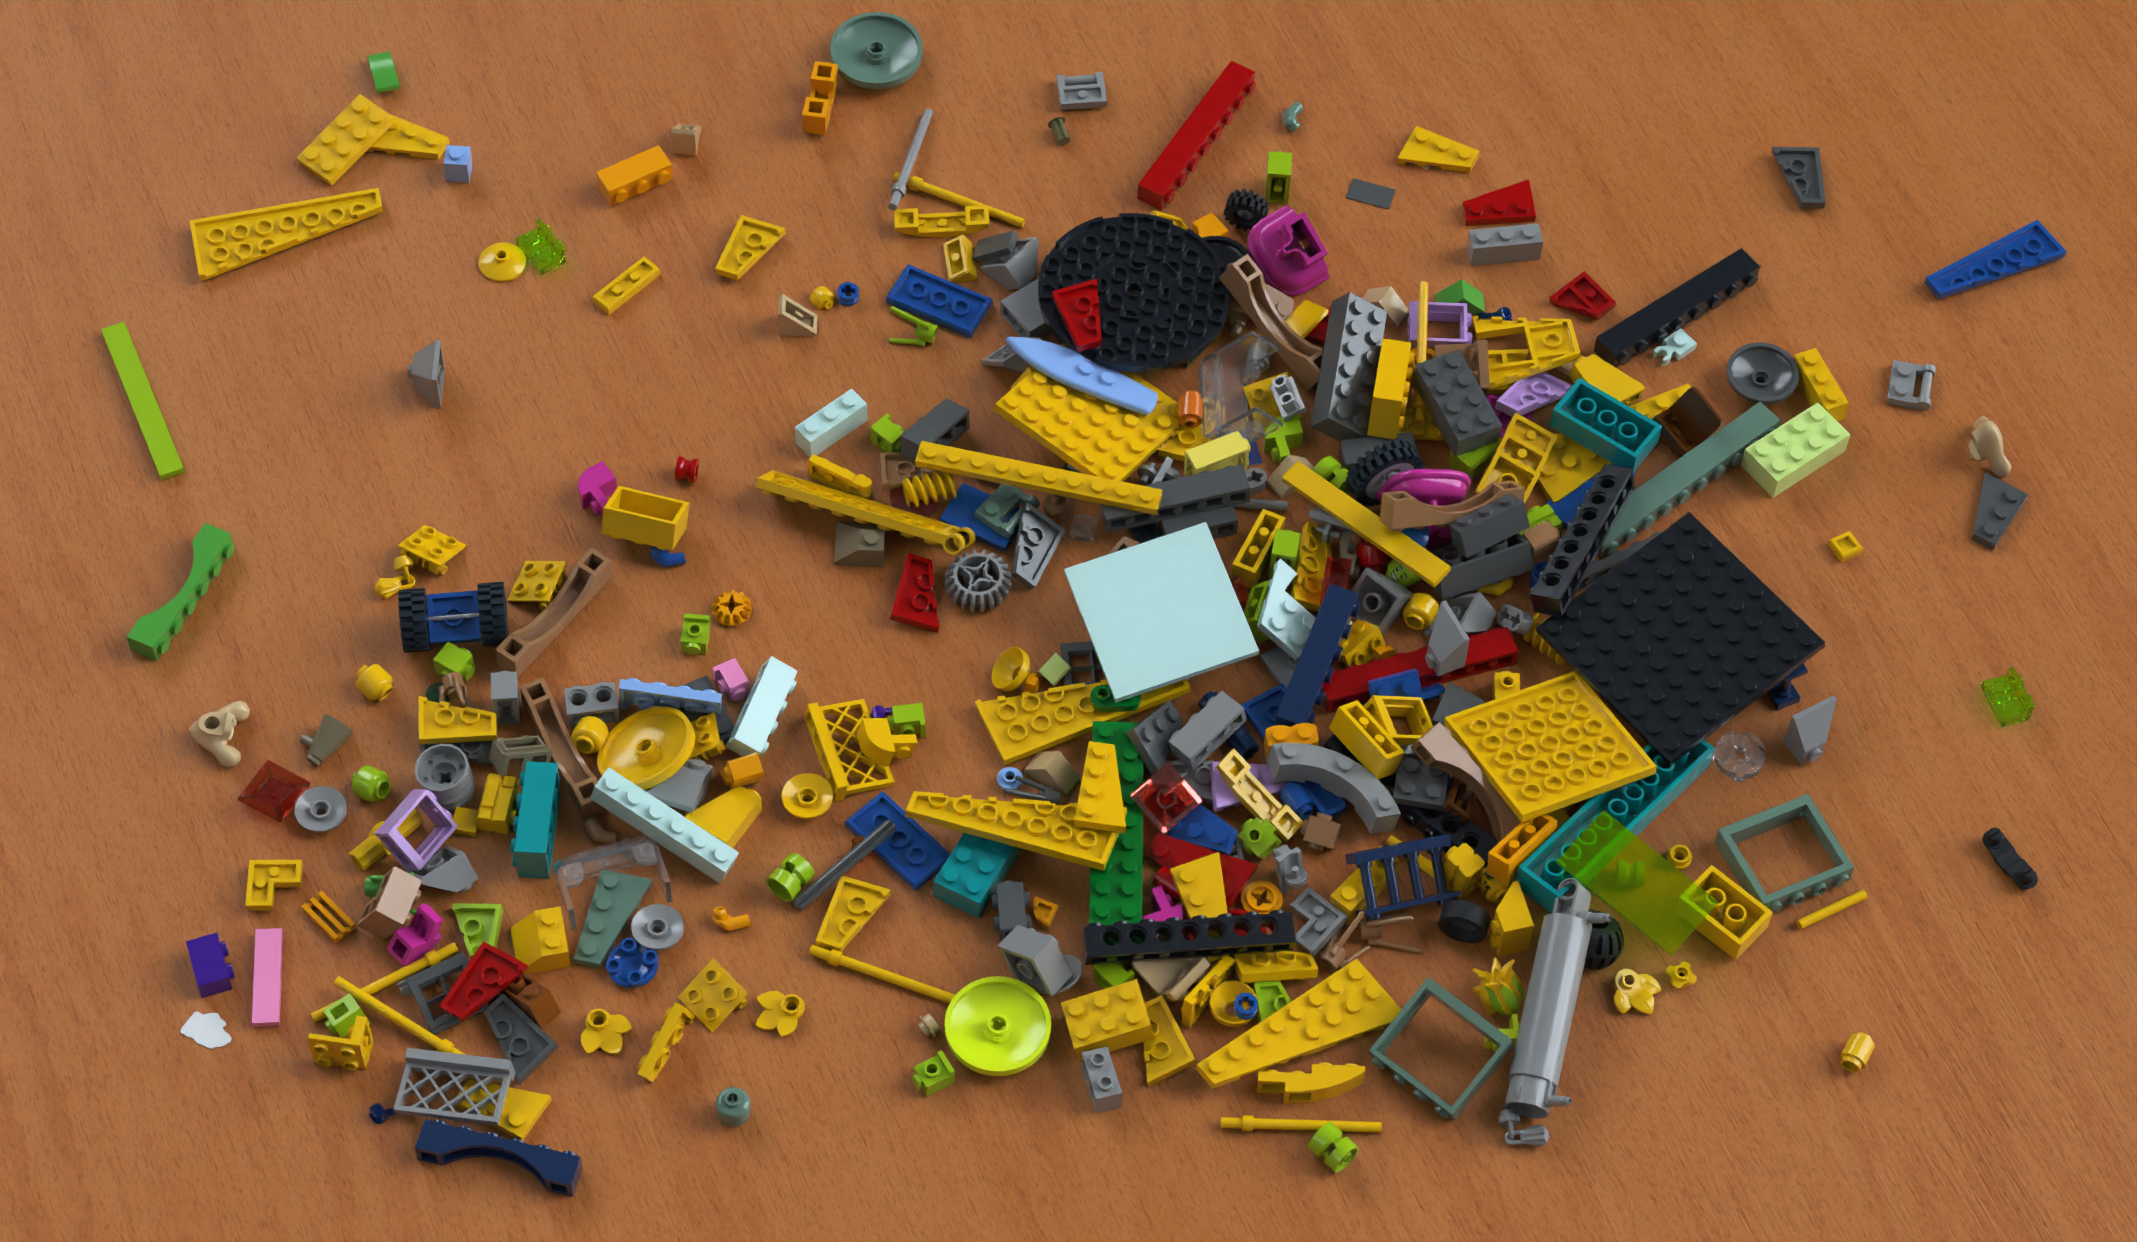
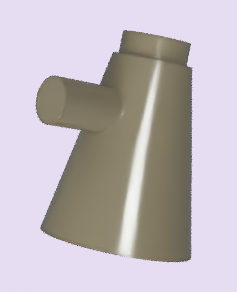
M324 714L314 738L307 734L301 736L300 742L310 747L306 759L319 767L353 732L336 718Z

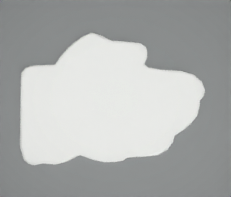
M196 1011L180 1030L185 1036L193 1038L198 1044L210 1049L222 1047L231 1042V1036L223 1030L226 1022L220 1018L218 1013L203 1015Z

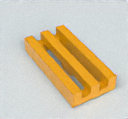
M322 890L318 892L316 898L312 897L309 899L310 902L308 904L304 903L301 906L302 911L335 944L356 928L355 923ZM323 902L347 927L345 928L320 903ZM316 908L340 933L336 934L312 909Z

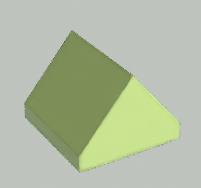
M1054 653L1037 672L1055 686L1071 667L1057 653Z

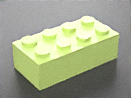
M1817 402L1745 448L1741 466L1774 498L1844 453L1850 434Z

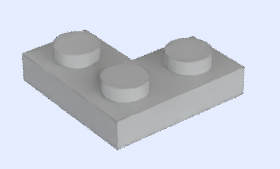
M1309 887L1291 904L1292 910L1308 921L1295 935L1296 944L1307 953L1312 954L1313 957L1348 921L1347 915Z

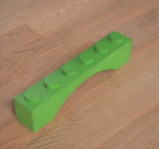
M204 523L192 541L194 550L193 566L184 587L166 605L138 619L127 635L131 651L155 661L159 659L161 654L166 653L174 635L181 631L184 620L194 612L199 598L207 593L212 579L219 575L225 560L232 556L235 546L231 533Z

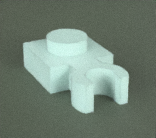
M1680 328L1665 338L1662 346L1655 348L1653 357L1665 356L1662 359L1661 365L1666 366L1670 363L1673 356L1679 361L1694 351L1697 343Z

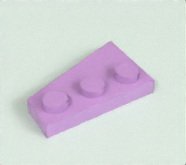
M1542 372L1516 381L1496 401L1495 408L1509 416H1513L1515 413L1522 416L1563 398L1573 385Z
M1212 761L1209 769L1214 812L1233 805L1234 807L1243 805L1219 774L1216 766L1220 762ZM1249 764L1251 766L1249 771L1272 796L1279 795V790L1287 781L1274 782L1269 767L1266 764Z

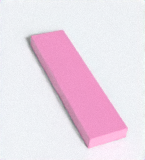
M282 928L255 929L253 1027L280 1026Z

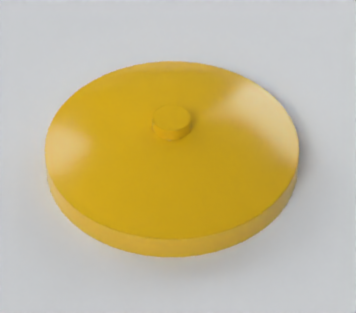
M653 707L639 711L621 721L608 734L597 756L599 772L603 776L609 767L643 790L654 787L669 779L686 763L695 744L694 728L687 716L675 708Z

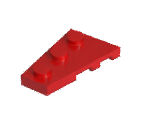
M908 553L890 620L938 633L939 620H937V602L934 593L935 583L931 559Z

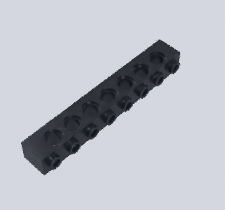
M1604 464L1600 473L1596 474L1591 489L1587 490L1583 503L1577 507L1574 519L1568 523L1566 533L1559 539L1558 546L1554 554L1550 555L1546 568L1540 572L1537 584L1530 590L1529 599L1532 601L1534 612L1557 617L1563 616L1635 488L1632 468Z
M1335 734L1324 743V748L1336 751L1344 756H1354ZM1355 757V758H1351V759L1354 760L1355 762H1357V763H1359L1360 765H1362V764L1357 760L1356 757ZM1396 772L1379 779L1392 797L1394 788L1386 786L1391 785L1394 787ZM1397 804L1401 813L1400 816L1405 823L1418 829L1425 838L1449 834L1445 831L1454 832L1449 834L1451 845L1442 846L1445 853L1453 846L1458 848L1461 844L1467 843L1474 848V855L1478 854L1485 861L1484 868L1488 866V852L1499 842L1471 820L1467 819L1464 823L1461 822L1460 815L1456 817L1451 815V809L1448 811L1444 809L1443 811ZM1427 815H1430V816H1433L1434 818H1427L1426 816H1427Z
M1274 910L1269 912V914L1247 912L1243 916H1233L1230 913H1225L1214 918L1198 915L1185 920H1181L1179 917H1171L1165 921L1157 922L1154 919H1144L1139 923L1117 921L1113 925H1103L1102 923L1095 922L1083 927L1081 941L1084 965L1292 951L1296 944L1292 912L1285 913L1284 910ZM1267 927L1272 931V934L1266 935L1261 932L1260 928ZM1242 929L1246 936H1238L1234 930ZM1216 931L1220 934V938H1212L1208 932ZM1182 933H1191L1194 939L1187 940L1183 937ZM1163 934L1169 941L1161 942L1156 938V935ZM1138 936L1141 938L1142 943H1133L1130 937ZM1112 938L1115 940L1116 945H1107L1104 939Z

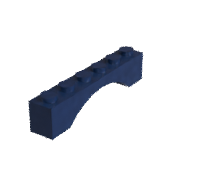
M425 1119L415 1145L417 1160L442 1166L454 1161L474 1157H490L517 1164L537 1178L547 1191L570 1197L574 1195L583 1169L581 1157L574 1152L555 1151L542 1144L534 1146L526 1144L523 1140L517 1138L509 1140L501 1138L492 1132L484 1134L476 1132L467 1126L455 1127L448 1125L442 1120L430 1121Z

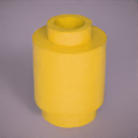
M1858 1032L1850 1035L1840 1055V1064L1845 1070L1859 1073L1861 1069L1865 1068L1875 1047L1872 1038L1868 1034Z

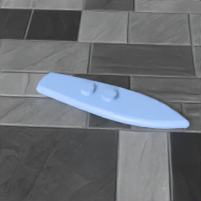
M1025 337L1006 338V343L1025 362L1066 386L1145 416L1149 415L1157 405L1158 394L1116 370L1094 363L1072 349L1039 339Z

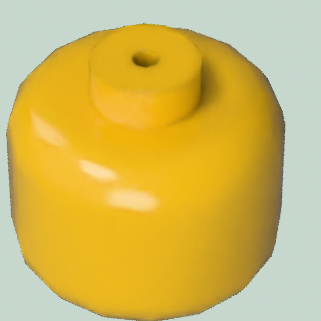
M821 286L812 291L810 302L817 310L831 309L833 303L836 302V296L830 289Z

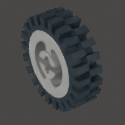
M1393 439L1391 444L1389 441L1383 442V447L1376 445L1373 452L1366 451L1364 458L1360 456L1357 459L1358 463H1353L1351 465L1352 470H1348L1346 481L1359 503L1365 506L1367 504L1373 506L1376 502L1377 505H1380L1381 501L1376 499V493L1388 479L1403 471L1424 469V462L1410 441Z

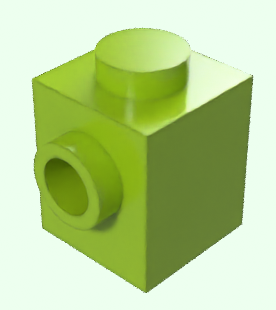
M447 642L433 659L435 673L440 675L441 678L448 673L458 672L462 674L463 681L469 680L475 671L471 652L466 648H459L450 642Z

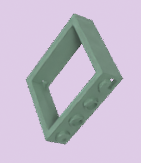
M1809 794L1718 829L1715 839L1716 846L1742 888L1774 912V914L1779 912L1782 907L1790 904L1797 905L1809 896L1822 895L1827 889L1834 886L1841 887L1844 882L1850 880L1854 870L1853 864ZM1805 816L1836 867L1767 895L1736 844Z
M1428 976L1370 1048L1369 1052L1373 1057L1371 1062L1379 1069L1384 1071L1387 1068L1394 1073L1392 1078L1403 1087L1406 1084L1414 1089L1413 1094L1425 1103L1429 1100L1435 1105L1434 1110L1446 1119L1449 1116L1456 1120L1513 1049L1514 1043L1512 1039ZM1430 996L1499 1047L1453 1106L1449 1105L1384 1055Z

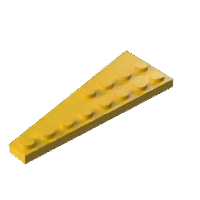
M1688 383L1629 407L1652 420L1656 415L1672 406L1691 386ZM1558 433L1555 434L1558 438L1536 483L1547 500L1551 499L1553 503H1556L1593 478L1597 473H1600L1604 464L1611 465L1613 463L1564 434Z
M1106 679L1100 680L1101 683L1085 685V683L1048 688V691L1039 693L1023 692L1020 696L1005 698V695L998 696L995 700L983 702L979 699L975 701V707L1004 765H1008L1091 732L1093 721H1119L1168 700L1190 693L1191 687L1187 679L1143 693L1141 694V704L1134 711L1101 712L1092 707L1091 691L1098 685H1108ZM1101 694V695H1099V696H1100V697H1106L1107 695H1106V694Z

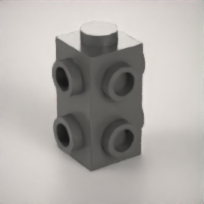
M1005 881L997 883V893L992 894V909L998 910V916L993 917L994 932H999L1000 942L1017 925L1028 929L1031 928L1030 915H1025V908L1029 907V892L1023 891V882Z

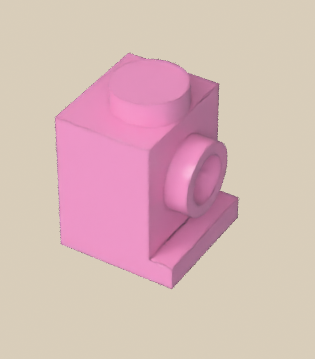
M735 658L712 668L715 685L718 684L723 695L727 694L731 702L742 700L749 694V681Z

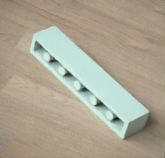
M609 767L593 789L590 799L718 883L723 881L739 855V852Z

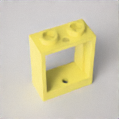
M1235 431L1186 450L1183 476L1187 477L1204 471H1214L1227 466L1241 464L1244 471L1247 470V466H1249V452L1251 451L1248 440L1246 438L1243 439L1239 431Z

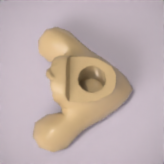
M1981 416L1973 424L1972 440L1968 444L1969 458L1979 462L1988 459L1994 475L2001 478L2007 477L2012 467L2010 461L2004 455L2003 437L2000 429L1993 421L1985 416Z
M240 700L231 702L215 712L204 714L190 726L191 736L200 746L211 752L222 766H236L241 760V753L236 748L227 745V742L232 739L237 722H242L248 718L250 709L247 703Z

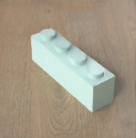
M772 656L761 666L727 741L726 748L742 757L756 752L758 755L763 756L769 746L767 738L774 733L778 726V722L775 720L778 714L781 715L788 702L785 701L787 694H791L796 686L797 681L794 678L797 670Z

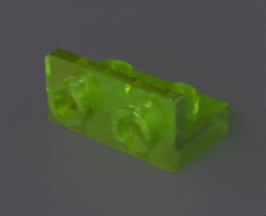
M538 218L535 220L536 228L517 237L516 244L522 249L525 256L540 275H543L566 263V247L562 240L555 238L550 225L544 224Z
M2014 667L2008 668L2004 676L1982 682L1981 688L2001 727L2030 719L2034 709V700L2031 695L2027 694L2023 678L2020 674H2017Z

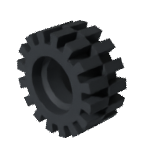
M1242 189L1241 192L1235 190L1234 193H1230L1224 209L1226 221L1230 220L1229 224L1231 226L1235 224L1237 229L1243 227V231H1247L1248 228L1251 230L1258 221L1268 214L1269 203H1266L1265 197L1260 198L1261 194L1259 193L1254 195L1252 190L1247 193L1246 189Z

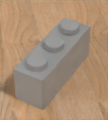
M1539 223L1469 230L1466 249L1470 266L1540 259L1543 239Z
M1222 690L1217 696L1211 697L1199 713L1193 714L1181 730H1176L1169 740L1171 753L1194 771L1247 721L1244 707Z

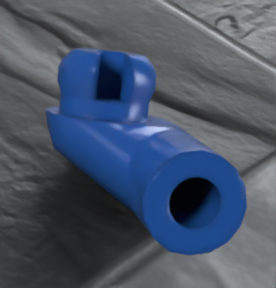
M652 546L650 549L651 558L662 567L686 564L684 552L671 554L667 550H660L655 546Z

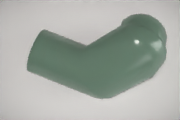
M1298 101L1282 114L1283 125L1290 132L1295 131L1300 126L1299 122L1296 121V116L1304 108Z

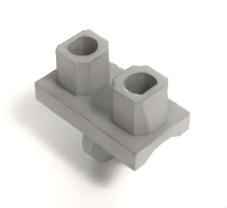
M1283 374L1272 380L1273 385L1270 387L1285 422L1294 415L1307 412L1292 376L1287 378Z
M1168 456L1163 464L1159 465L1157 470H1155L1156 464L1150 462L1149 465H1140L1137 470V474L1141 478L1139 482L1142 485H1145L1147 482L1150 485L1158 481L1173 480L1178 478L1181 473L1170 466L1173 459Z
M1316 506L1315 510L1310 509L1308 516L1313 521L1326 525L1325 527L1318 525L1316 528V532L1323 534V542L1329 543L1332 537L1340 539L1341 532L1335 531V528L1351 532L1352 534L1355 533L1320 507Z
M1287 845L1274 849L1273 856L1276 861L1275 871L1278 877L1279 890L1284 895L1293 887L1300 889L1308 881V874L1303 867L1302 851L1298 847L1290 850Z

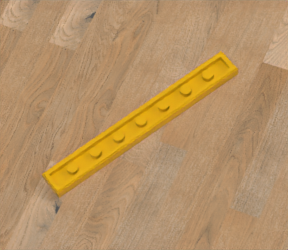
M1297 461L1282 476V482L1434 588L1451 571L1450 565L1402 532L1390 530L1389 527L1380 522L1379 516L1301 462Z

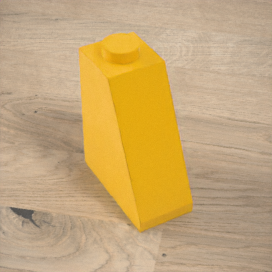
M1595 354L1586 358L1582 356L1575 360L1569 374L1574 383L1581 378L1627 406L1640 400L1646 389L1643 384Z
M739 785L695 809L693 812L686 814L685 817L731 848H734L762 811V799L755 790L746 789Z

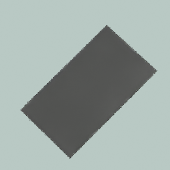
M1353 178L1346 198L1389 209L1396 190Z

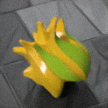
M1494 958L1491 973L1473 968V972L1478 974L1481 979V985L1473 987V992L1481 1000L1482 1006L1488 1015L1496 1012L1502 1015L1516 1014L1525 1001V987L1512 969L1515 962L1514 959L1501 968L1498 959Z

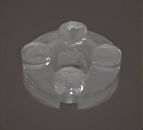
M1737 731L1726 733L1718 740L1713 760L1722 773L1731 777L1736 782H1742L1745 779L1756 776L1763 769L1765 747L1761 740L1751 733L1736 734ZM1734 752L1739 754L1745 753L1744 759L1735 757L1736 754Z

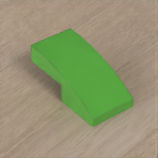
M390 51L367 56L377 93L400 89Z

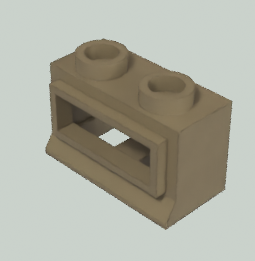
M523 735L508 739L499 738L492 742L489 760L501 776H506L510 759L519 758L518 766L522 771H525L526 761H532L533 757L537 762H550L553 750L548 749L538 735Z

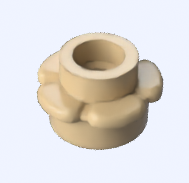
M930 1013L924 1017H919L922 1022L918 1026L927 1037L931 1034L933 1037H936L935 1034L941 1031V1028Z

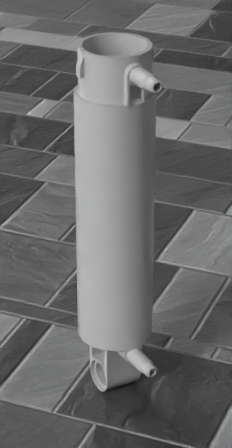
M1568 878L1561 882L1557 891L1569 885H1572L1569 893L1563 895L1560 899H1555L1553 913L1545 915L1508 1076L1510 1083L1504 1107L1506 1109H1514L1520 1116L1528 1118H1546L1549 1116L1551 1107L1569 1106L1572 1103L1570 1097L1557 1096L1556 1091L1589 946L1592 923L1610 922L1612 919L1610 914L1592 913L1589 911L1591 894L1573 878Z

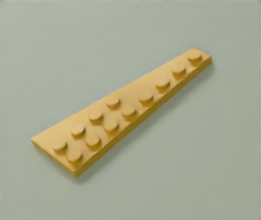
M379 188L189 220L200 281L207 280L382 213L383 207Z
M914 791L905 810V817L1102 871L1106 867L1119 834L1118 832L1074 827L1078 803L1055 805L1051 801L1014 798L1013 802L996 801L997 797H989L988 800L971 799V795H963V797L955 798L946 796L944 793ZM1123 807V808H1124V815H1125V817H1126V815H1127V808H1126V807Z
M1356 958L1198 1063L1196 1070L1213 1089L1239 1080L1241 1076L1264 1071L1267 1067L1278 1063L1282 1065L1302 1055L1304 1057L1336 1046L1338 1042L1350 1038H1359L1362 1034L1373 1030L1379 1031L1384 1029L1385 1026L1391 1024L1402 1009Z

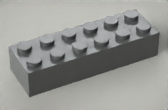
M1351 292L1335 299L1331 304L1311 421L1312 428L1339 442L1340 440L1367 437L1387 311Z

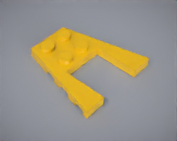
M1472 316V324L1477 340L1524 333L1531 360L1490 365V390L1574 362L1581 357L1571 319L1540 318V322L1527 321V318L1517 317V321L1502 320V317H1491V320H1478V316Z

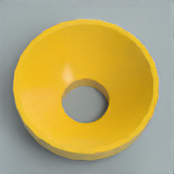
M1011 647L1005 650L993 667V685L1000 690L1011 691L1025 684L1031 669L1028 654L1019 647Z
M1226 981L1219 984L1212 991L1209 1002L1210 1010L1213 1017L1222 1025L1239 1027L1252 1020H1243L1237 1016H1230L1225 1012V1008L1229 1005H1234L1236 997L1241 993H1251L1257 998L1254 990L1247 984L1239 981ZM1242 1003L1244 1010H1249L1248 1003Z

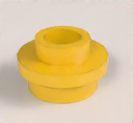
M1679 844L1668 850L1666 860L1672 868L1683 870L1690 866L1692 854L1686 846ZM1675 857H1681L1683 860H1678Z

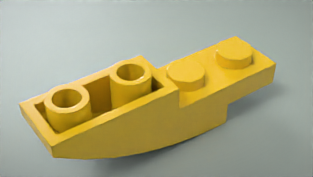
M1327 1062L1312 1064L1311 1073L1303 1071L1278 1072L1273 1069L1258 1071L1257 1093L1283 1094V1104L1325 1100L1339 1096L1363 1084L1365 1066H1358L1353 1063L1332 1065Z

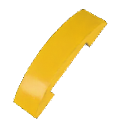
M989 205L965 206V212L918 214V208L894 210L895 231L912 236L932 238L954 237L975 233L990 227Z
M1232 749L1216 766L1219 774L1238 800L1255 817L1262 821L1265 819L1269 820L1277 829L1274 833L1287 841L1303 825V821L1287 804L1282 806L1249 771L1251 766L1235 749Z

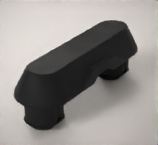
M1995 827L1985 832L1982 838L1983 843L2001 870L2010 876L2019 888L2026 890L2035 887L2038 882L2036 872L2017 854L2015 848L2004 836V833Z

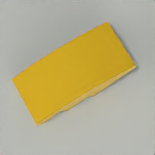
M1515 413L1502 435L1475 493L1478 494L1492 482L1514 481L1525 488V504L1558 436Z

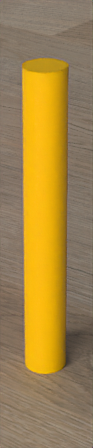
M1862 889L1796 920V924L1802 930L1867 899V894Z

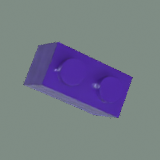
M217 933L186 941L201 998L232 990L230 980L234 979L235 976L231 963H225L224 957L229 956L225 941L220 942Z

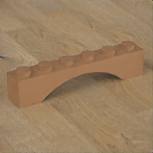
M1246 254L1234 262L1219 278L1309 391L1318 384L1324 350L1303 339L1283 320L1269 297L1263 273L1250 256Z
M1514 481L1492 482L1473 497L1451 505L1422 503L1405 491L1382 493L1380 522L1392 531H1403L1404 528L1411 527L1414 529H1425L1426 526L1432 525L1446 527L1447 524L1456 521L1458 517L1468 515L1483 505H1489L1499 500L1503 495L1513 494L1524 501L1525 488Z
M591 547L575 564L564 586L547 608L528 625L511 632L495 649L498 666L505 671L517 672V677H519L613 577L611 559Z
M542 677L520 686L522 704L542 741L548 749L553 750L551 759L553 763H558L559 774L583 820L585 821L589 816H597L607 812V809L590 799L598 780L574 745L544 678Z
M1439 722L1410 746L1426 767L1439 769L1454 776L1476 795L1489 817L1493 838L1498 842L1521 823L1519 818L1488 781L1480 766L1476 765L1470 758L1467 749L1458 744L1453 738L1452 732L1446 726Z

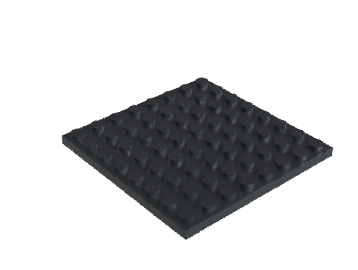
M1690 512L1574 598L1562 617L1550 616L1536 627V632L1669 766L1677 762L1825 647V641Z

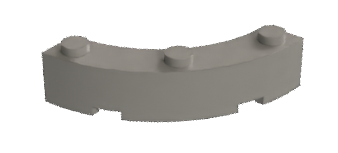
M1303 743L1272 744L1266 762L1274 782L1295 781L1305 783L1308 780L1321 784L1323 789L1332 792L1340 798H1346L1355 806L1354 810L1361 817L1370 834L1395 829L1401 814L1396 802L1385 786L1362 765L1336 751L1316 745Z

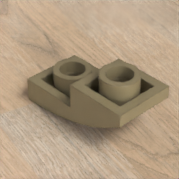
M1342 531L1339 548V568L1346 588L1351 589L1353 579L1358 580L1360 565H1356L1357 555L1353 554L1355 543L1350 542L1351 532Z

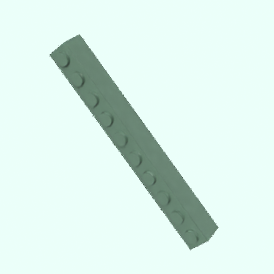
M1759 402L1635 489L1629 496L1596 556L1602 559L1607 554L1610 555L1612 552L1617 551L1621 544L1632 541L1642 529H1649L1659 517L1667 516L1673 507L1679 503L1684 504L1694 492L1702 491L1714 478L1719 479L1728 468L1737 466L1742 461L1745 448L1777 429L1780 419L1762 402Z

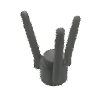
M1016 776L1015 779L1041 791L1038 794L1015 789H1004L1005 793L1015 796L1051 801L1055 805H1059L1060 792L1053 791V787L1041 785L1021 776Z

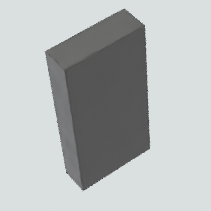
M1012 230L978 240L972 259L976 263L1012 254L1019 235Z

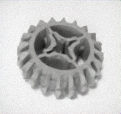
M973 549L972 554L964 551L962 558L956 556L954 562L949 563L948 570L945 572V588L949 598H953L955 605L961 603L962 610L970 607L972 613L975 608H980V611L983 613L985 607L993 610L994 604L1001 606L1003 599H1007L1008 592L1012 586L1010 582L1012 574L1009 572L1008 564H1003L1002 557L996 558L994 552L987 555L985 549L981 553H977ZM991 573L993 576H995L997 581L993 580V577L988 574ZM959 580L964 582V585H966L968 588L966 589L965 587H963L960 584Z

